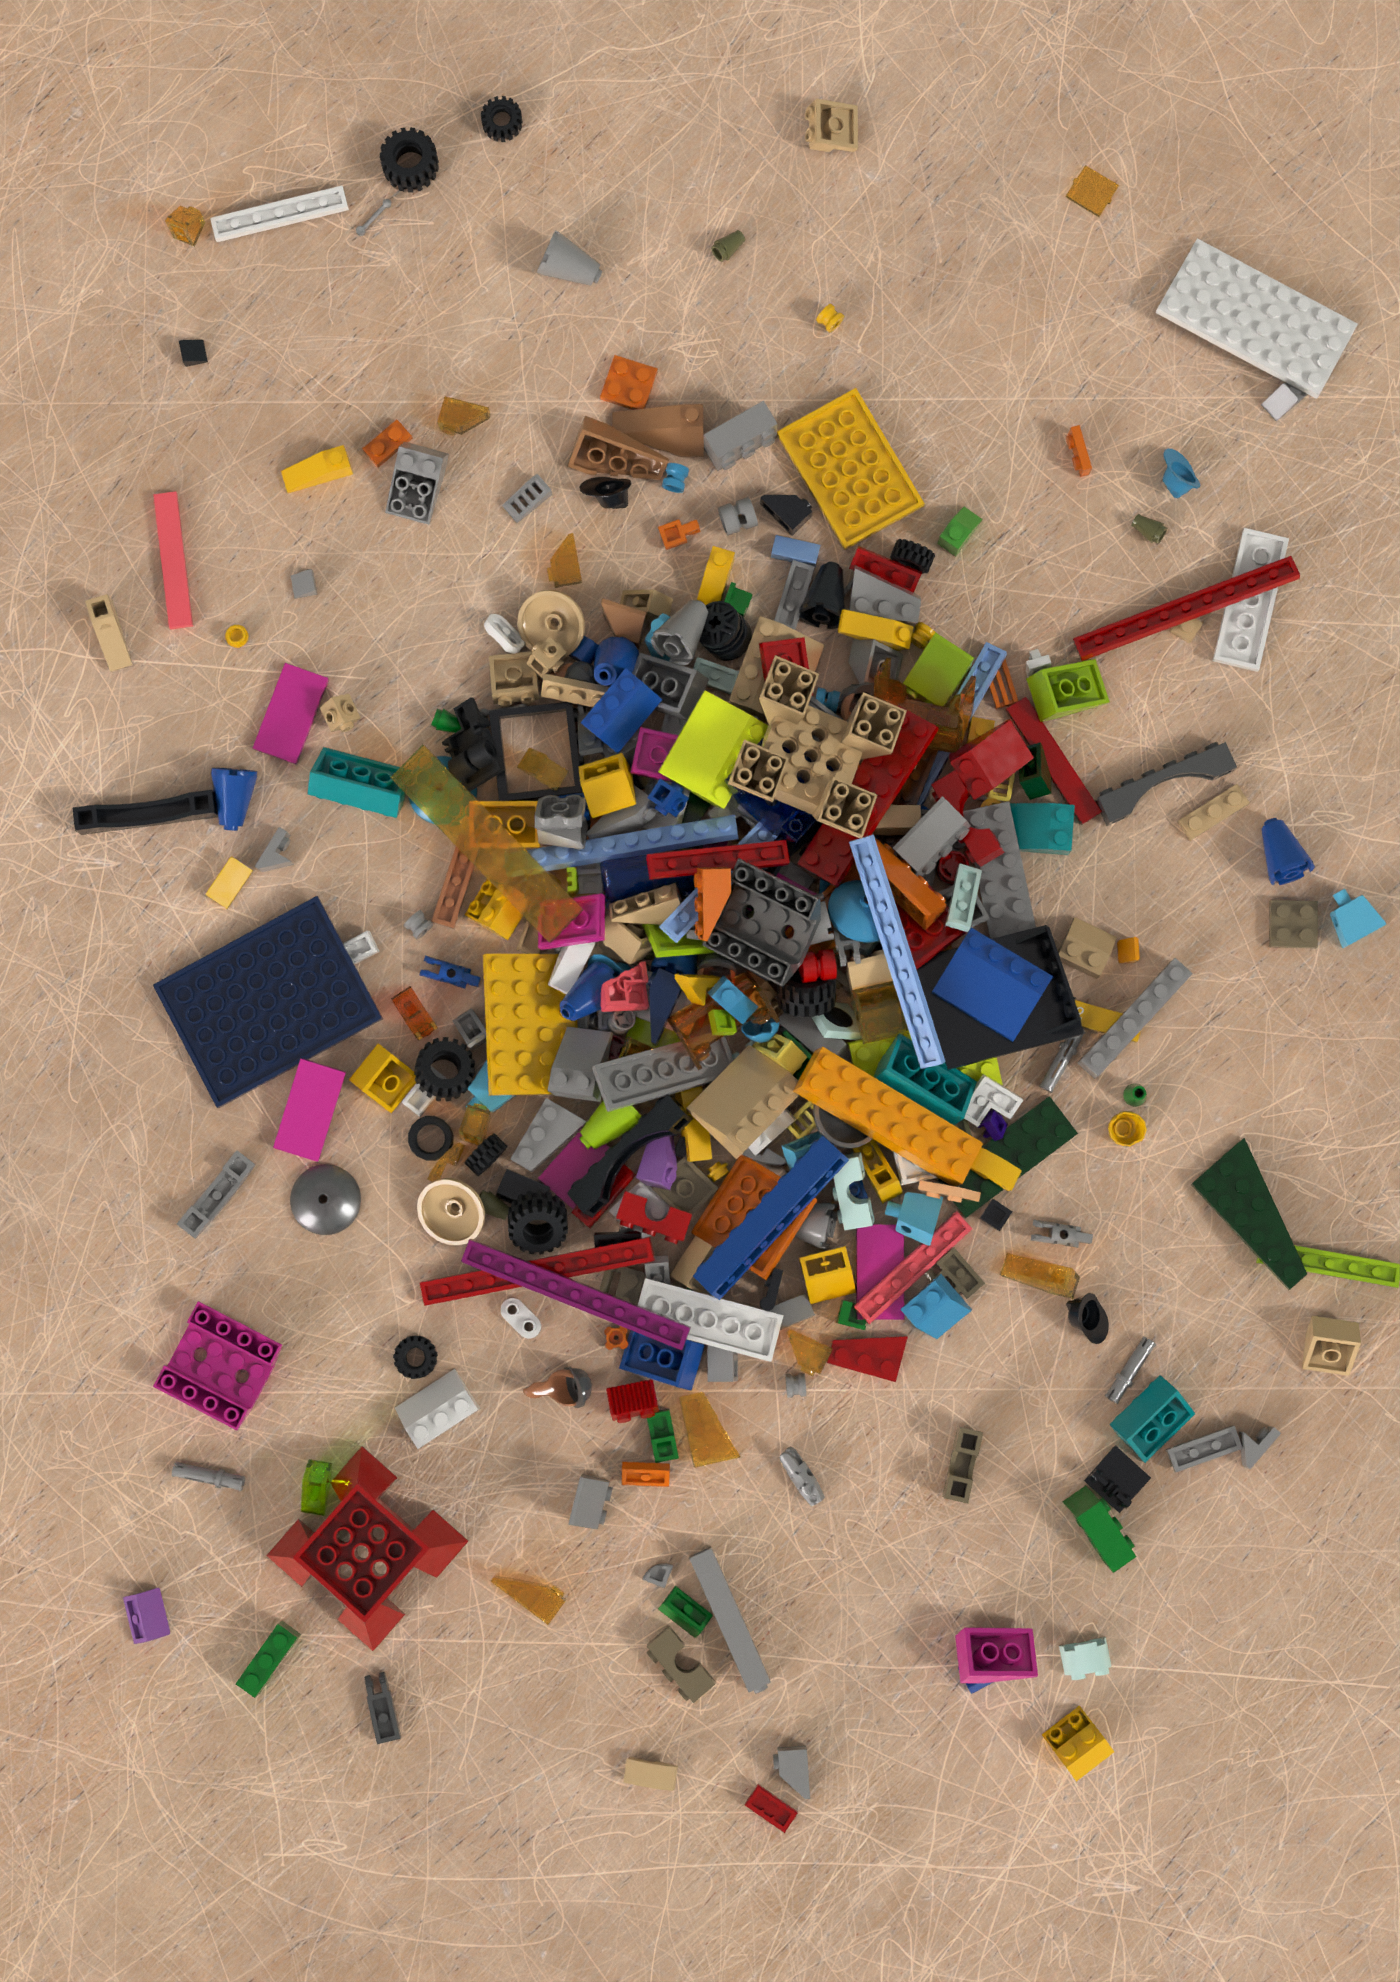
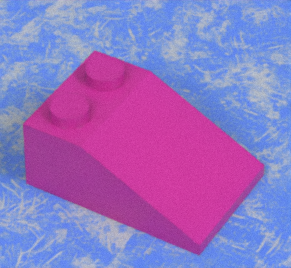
M963 1628L955 1635L960 1683H991L1038 1677L1033 1628Z

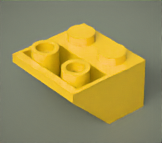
M623 753L579 766L580 784L592 818L636 805L633 775L630 774L631 767Z
M488 876L464 915L494 934L509 940L532 900L514 887Z
M846 1246L799 1258L810 1304L856 1293Z
M1080 1705L1042 1734L1076 1782L1114 1753L1107 1740Z

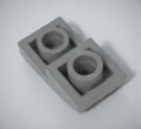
M806 1293L775 1305L769 1311L784 1315L780 1330L815 1315Z

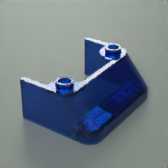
M647 855L600 862L606 909L609 908V904L618 900L630 898L676 883L682 898L686 899L696 889L694 875L649 880Z

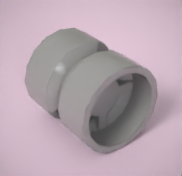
M749 497L736 501L734 506L729 503L718 507L719 516L727 536L739 532L741 527L749 529L758 526L757 517Z

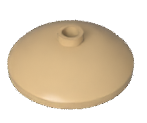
M543 590L531 595L521 606L518 614V631L529 650H532L539 641L544 643L551 637L562 645L563 649L567 652L566 657L580 645L585 632V621L580 607L570 596L556 590ZM553 618H557L559 620V625H556L553 622Z
M453 1178L438 1179L428 1184L419 1196L417 1203L419 1220L427 1233L437 1241L448 1245H463L468 1243L469 1239H475L481 1232L485 1222L484 1205L476 1191L466 1183Z

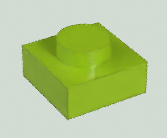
M716 1009L708 1012L712 1035H733L737 1033L735 1019L729 1012Z

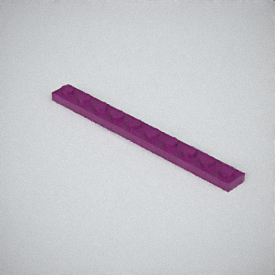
M469 1239L461 1260L462 1263L679 1350H683L691 1329L688 1325L473 1239Z

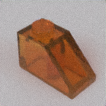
M411 986L391 998L418 1041L430 1035L438 1028Z

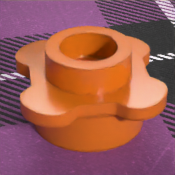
M622 1326L619 1328L607 1327L604 1330L607 1340L605 1347L608 1350L617 1347L626 1349L628 1347V1341L626 1340L627 1328ZM617 1335L619 1337L618 1340H615L614 1336Z

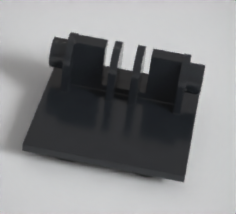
M1115 1445L1084 1481L1117 1512L1121 1513L1124 1508L1127 1509L1131 1505V1500L1151 1477Z

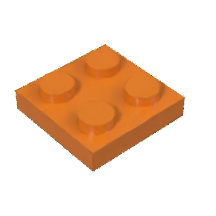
M614 355L600 400L631 410L645 409L658 373V368Z

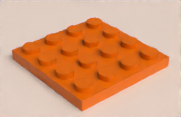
M741 1154L691 1233L715 1248L723 1244L729 1237L730 1232L745 1220L749 1211L755 1209L761 1203L763 1196L773 1190L781 1177ZM816 1198L805 1207L749 1268L750 1271L765 1280L768 1279L816 1204Z

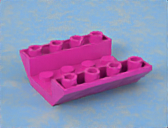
M198 1301L187 1321L189 1325L168 1365L163 1366L153 1387L238 1431L253 1409L273 1371L282 1344ZM199 1347L204 1348L207 1352V1357L203 1361H198L195 1358V1351ZM240 1369L248 1372L249 1378L245 1383H240L236 1378V1374Z

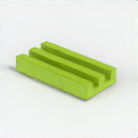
M567 867V882L569 885L567 889L570 898L578 897L579 882L577 870L575 867Z

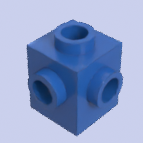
M661 778L647 797L657 804L654 809L665 816L669 812L675 817L684 809L689 799L682 793L684 788L673 781L669 785Z

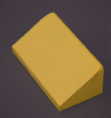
M231 856L205 895L228 909L253 870Z

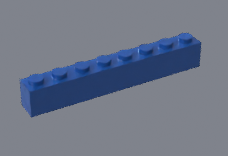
M824 1136L815 1140L810 1146V1150L796 1160L794 1167L778 1180V1184L773 1190L763 1196L761 1203L747 1213L745 1220L730 1232L729 1237L723 1244L718 1245L714 1249L711 1257L698 1266L697 1272L693 1277L712 1296L720 1300L843 1168L849 1159Z

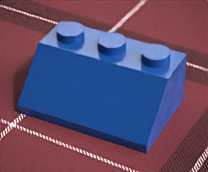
M625 668L581 721V724L618 754L663 699Z

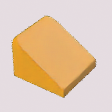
M1137 937L1117 941L1119 963H1136L1140 959L1139 940Z

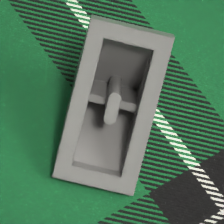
M472 1008L453 1020L456 1028L472 1051L486 1042V1029Z

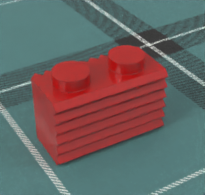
M653 1379L606 1388L613 1421L617 1420L618 1423H626L631 1421V1417L651 1418L655 1416L656 1412H659Z

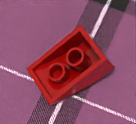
M1011 719L1006 720L949 754L950 763L974 800L996 788L1034 758Z

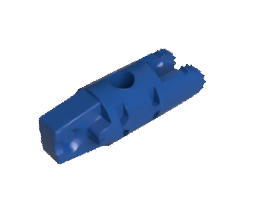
M425 955L424 961L426 963L437 965L441 968L439 974L432 973L429 970H421L420 976L464 989L467 984L479 987L481 977L470 974V968ZM451 970L456 972V975L452 978L447 976V973Z

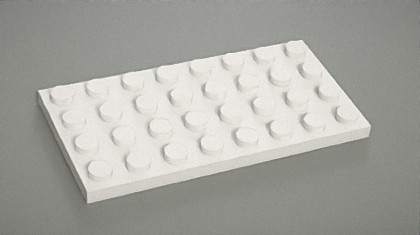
M1198 238L1155 312L1316 399L1320 395L1358 325L1356 322Z

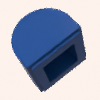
M583 636L580 645L569 656L576 661L592 664L599 645L588 637Z

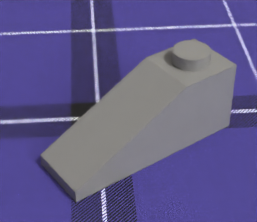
M634 785L636 805L603 815L586 833L588 839L634 832L644 827L659 812L654 809L656 804L647 798L649 795Z

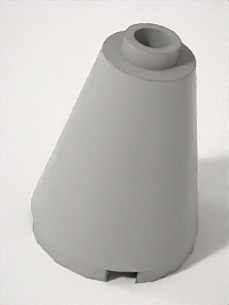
M555 230L537 273L591 286L593 282L598 283L602 270L599 269L600 264L563 234Z
M690 600L653 633L651 643L659 655L662 657L664 654L671 658L669 661L674 664L688 665L694 658L708 616L705 604L699 600Z
M816 1203L795 1237L820 1249L827 1250L830 1246L829 1243H826L828 1237L833 1238L837 1212L833 1211V1209L837 1205L834 1203Z

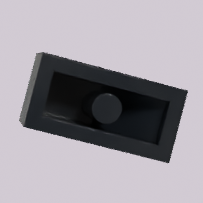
M763 495L760 498V505L791 536L812 517V506L804 498L800 499L797 495Z

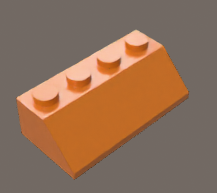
M879 840L876 841L895 902L926 930L945 912L946 900L939 892L936 891L934 893L922 876H916L911 871V866L905 860H899L894 855V850L885 843L883 845Z

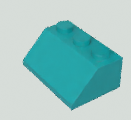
M1159 1375L1109 1425L1127 1446L1146 1463L1195 1415V1412L1179 1391Z

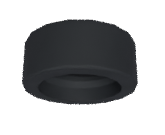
M425 1116L418 1119L411 1126L408 1133V1143L411 1151L417 1157L426 1161H436L444 1158L453 1146L454 1135L451 1127L443 1119L436 1116ZM436 1125L443 1131L445 1141L438 1151L426 1152L419 1147L417 1135L424 1126Z

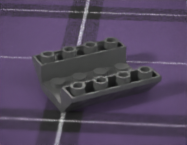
M738 858L731 874V881L736 884L720 923H716L708 941L703 942V946L780 986H784L803 963L821 920L820 898ZM748 905L754 908L752 918H748L745 912ZM788 925H791L794 929L792 938H788L785 934V929Z

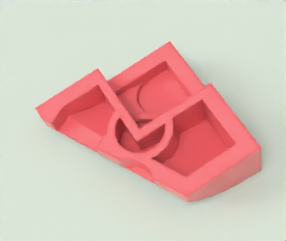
M646 961L640 962L634 968L626 970L618 977L602 984L601 1012L639 1011L649 1008L646 984L648 983Z

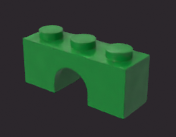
M284 1621L279 1622L238 1679L236 1685L256 1698L301 1634Z

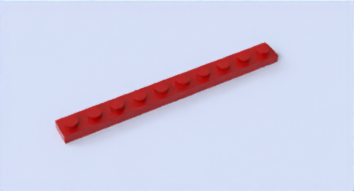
M1288 556L1073 638V643L1081 661L1298 580L1300 579V573L1292 556Z
M645 1237L528 1260V1262L569 1278L651 1262L655 1260L651 1238ZM482 1270L420 1282L424 1306L522 1287Z

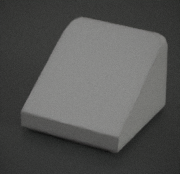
M312 569L291 576L295 599L318 595Z

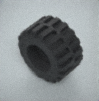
M410 127V131H406V128H400L401 132L393 131L392 137L387 136L385 138L386 144L381 145V166L387 181H390L394 188L398 185L399 190L403 192L405 189H408V192L412 193L413 189L416 188L418 191L423 190L422 186L428 187L431 185L430 179L435 180V172L439 170L436 148L429 135L425 136L422 130H419L417 133L415 128ZM413 152L422 156L421 161L411 168H404L397 164L398 159L405 153Z
M798 968L784 986L777 984L778 1007L784 1013L791 1016L815 1017L823 1015L835 1007L836 979L822 981L819 977L815 982L802 983Z
M443 1037V1041H439V1038L433 1039V1043L428 1042L425 1044L424 1049L420 1050L414 1069L416 1084H420L419 1089L422 1093L424 1091L427 1092V1097L436 1096V1101H441V1098H445L446 1101H451L452 1097L455 1099L459 1098L461 1093L464 1094L468 1090V1086L472 1082L475 1072V1060L472 1059V1052L470 1050L466 1051L467 1046L464 1043L461 1045L457 1044V1039H453V1042L448 1041L449 1037ZM438 1060H448L457 1067L458 1074L451 1079H441L432 1072L431 1065Z
M531 1190L527 1191V1195L521 1194L518 1196V1200L514 1199L512 1201L511 1207L508 1210V1232L510 1240H513V1245L515 1247L520 1246V1250L523 1252L526 1250L529 1251V1254L539 1252V1255L544 1254V1251L550 1253L554 1251V1247L559 1248L561 1246V1241L564 1242L566 1234H568L567 1209L564 1202L560 1201V1197L557 1195L552 1196V1192L549 1191L542 1193V1190H537V1192L532 1193ZM533 1220L546 1221V1223L540 1225L530 1224L529 1222Z

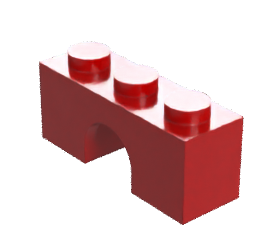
M625 1191L616 1219L620 1220L619 1225L633 1229L634 1225L642 1227V1233L654 1237L656 1233L665 1235L664 1240L674 1244H678L679 1240L684 1242L693 1214L670 1207L667 1216L663 1220L652 1221L645 1213L648 1199Z

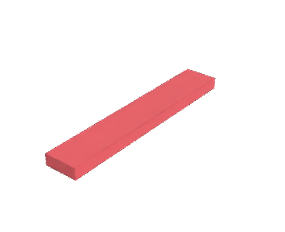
M176 491L153 494L169 628L171 630L193 627L178 494Z
M957 1211L954 1212L934 1231L930 1246L923 1243L918 1245L865 1294L853 1308L868 1324H871L972 1230L971 1226Z

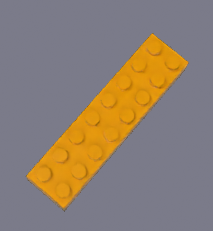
M823 1046L814 1051L793 1092L950 1186L963 1184L983 1145L981 1141Z

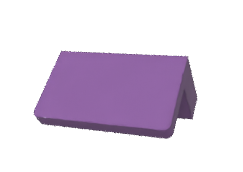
M160 1588L123 1597L134 1644L148 1642L170 1634Z

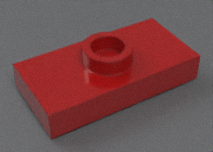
M757 1784L745 1802L746 1807L784 1833L798 1814L797 1810L760 1784Z

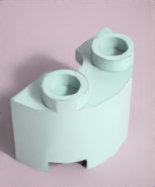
M1106 1637L1059 1646L1064 1674L1071 1675L1072 1680L1086 1678L1085 1674L1094 1672L1095 1676L1109 1674V1668L1112 1665Z

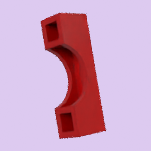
M954 770L931 784L934 792L931 794L936 802L943 796L963 816L965 802L971 794ZM970 827L968 834L962 840H958L961 844L965 842L968 847L965 853L972 863L976 862L980 867L1005 853L996 836L989 828L975 829Z

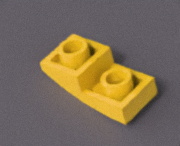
M982 1147L970 1168L982 1178L990 1179L1006 1191H1012L1022 1171Z

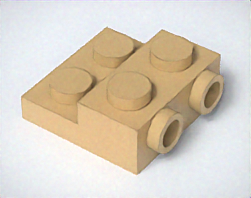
M816 98L806 108L805 119L809 120V128L805 133V141L809 142V149L831 152L833 149L855 152L858 149L857 105Z
M532 651L489 656L491 690L494 704H498L501 707H508L512 702H522L529 705L534 703L535 700L540 699L537 673L526 664L533 653Z

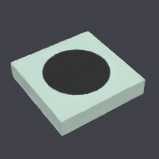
M836 1002L835 1007L831 1008V1011L812 1017L824 1038L860 1040L864 1039L867 1034L848 1003Z

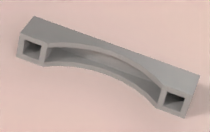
M1176 958L1170 961L1134 1003L1077 1063L1094 1079L1097 1078L1193 973Z

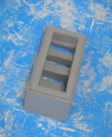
M536 474L502 506L518 523L552 495V491L542 478ZM536 485L541 489V494L535 490L534 487ZM528 491H530L532 495L535 497L533 501L526 494ZM521 497L529 504L527 507L519 500ZM514 503L522 510L520 513L513 508L512 505Z

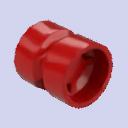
M951 851L947 856L942 857L936 870L939 880L946 885H954L959 864L969 866L967 857L958 851Z
M833 949L819 950L817 954H814L813 951L807 952L803 963L799 967L802 983L815 982L819 977L822 981L836 979L837 967Z

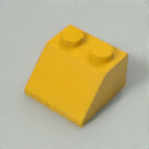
M378 1043L350 1077L349 1081L392 1113L416 1084V1075H414L412 1069Z

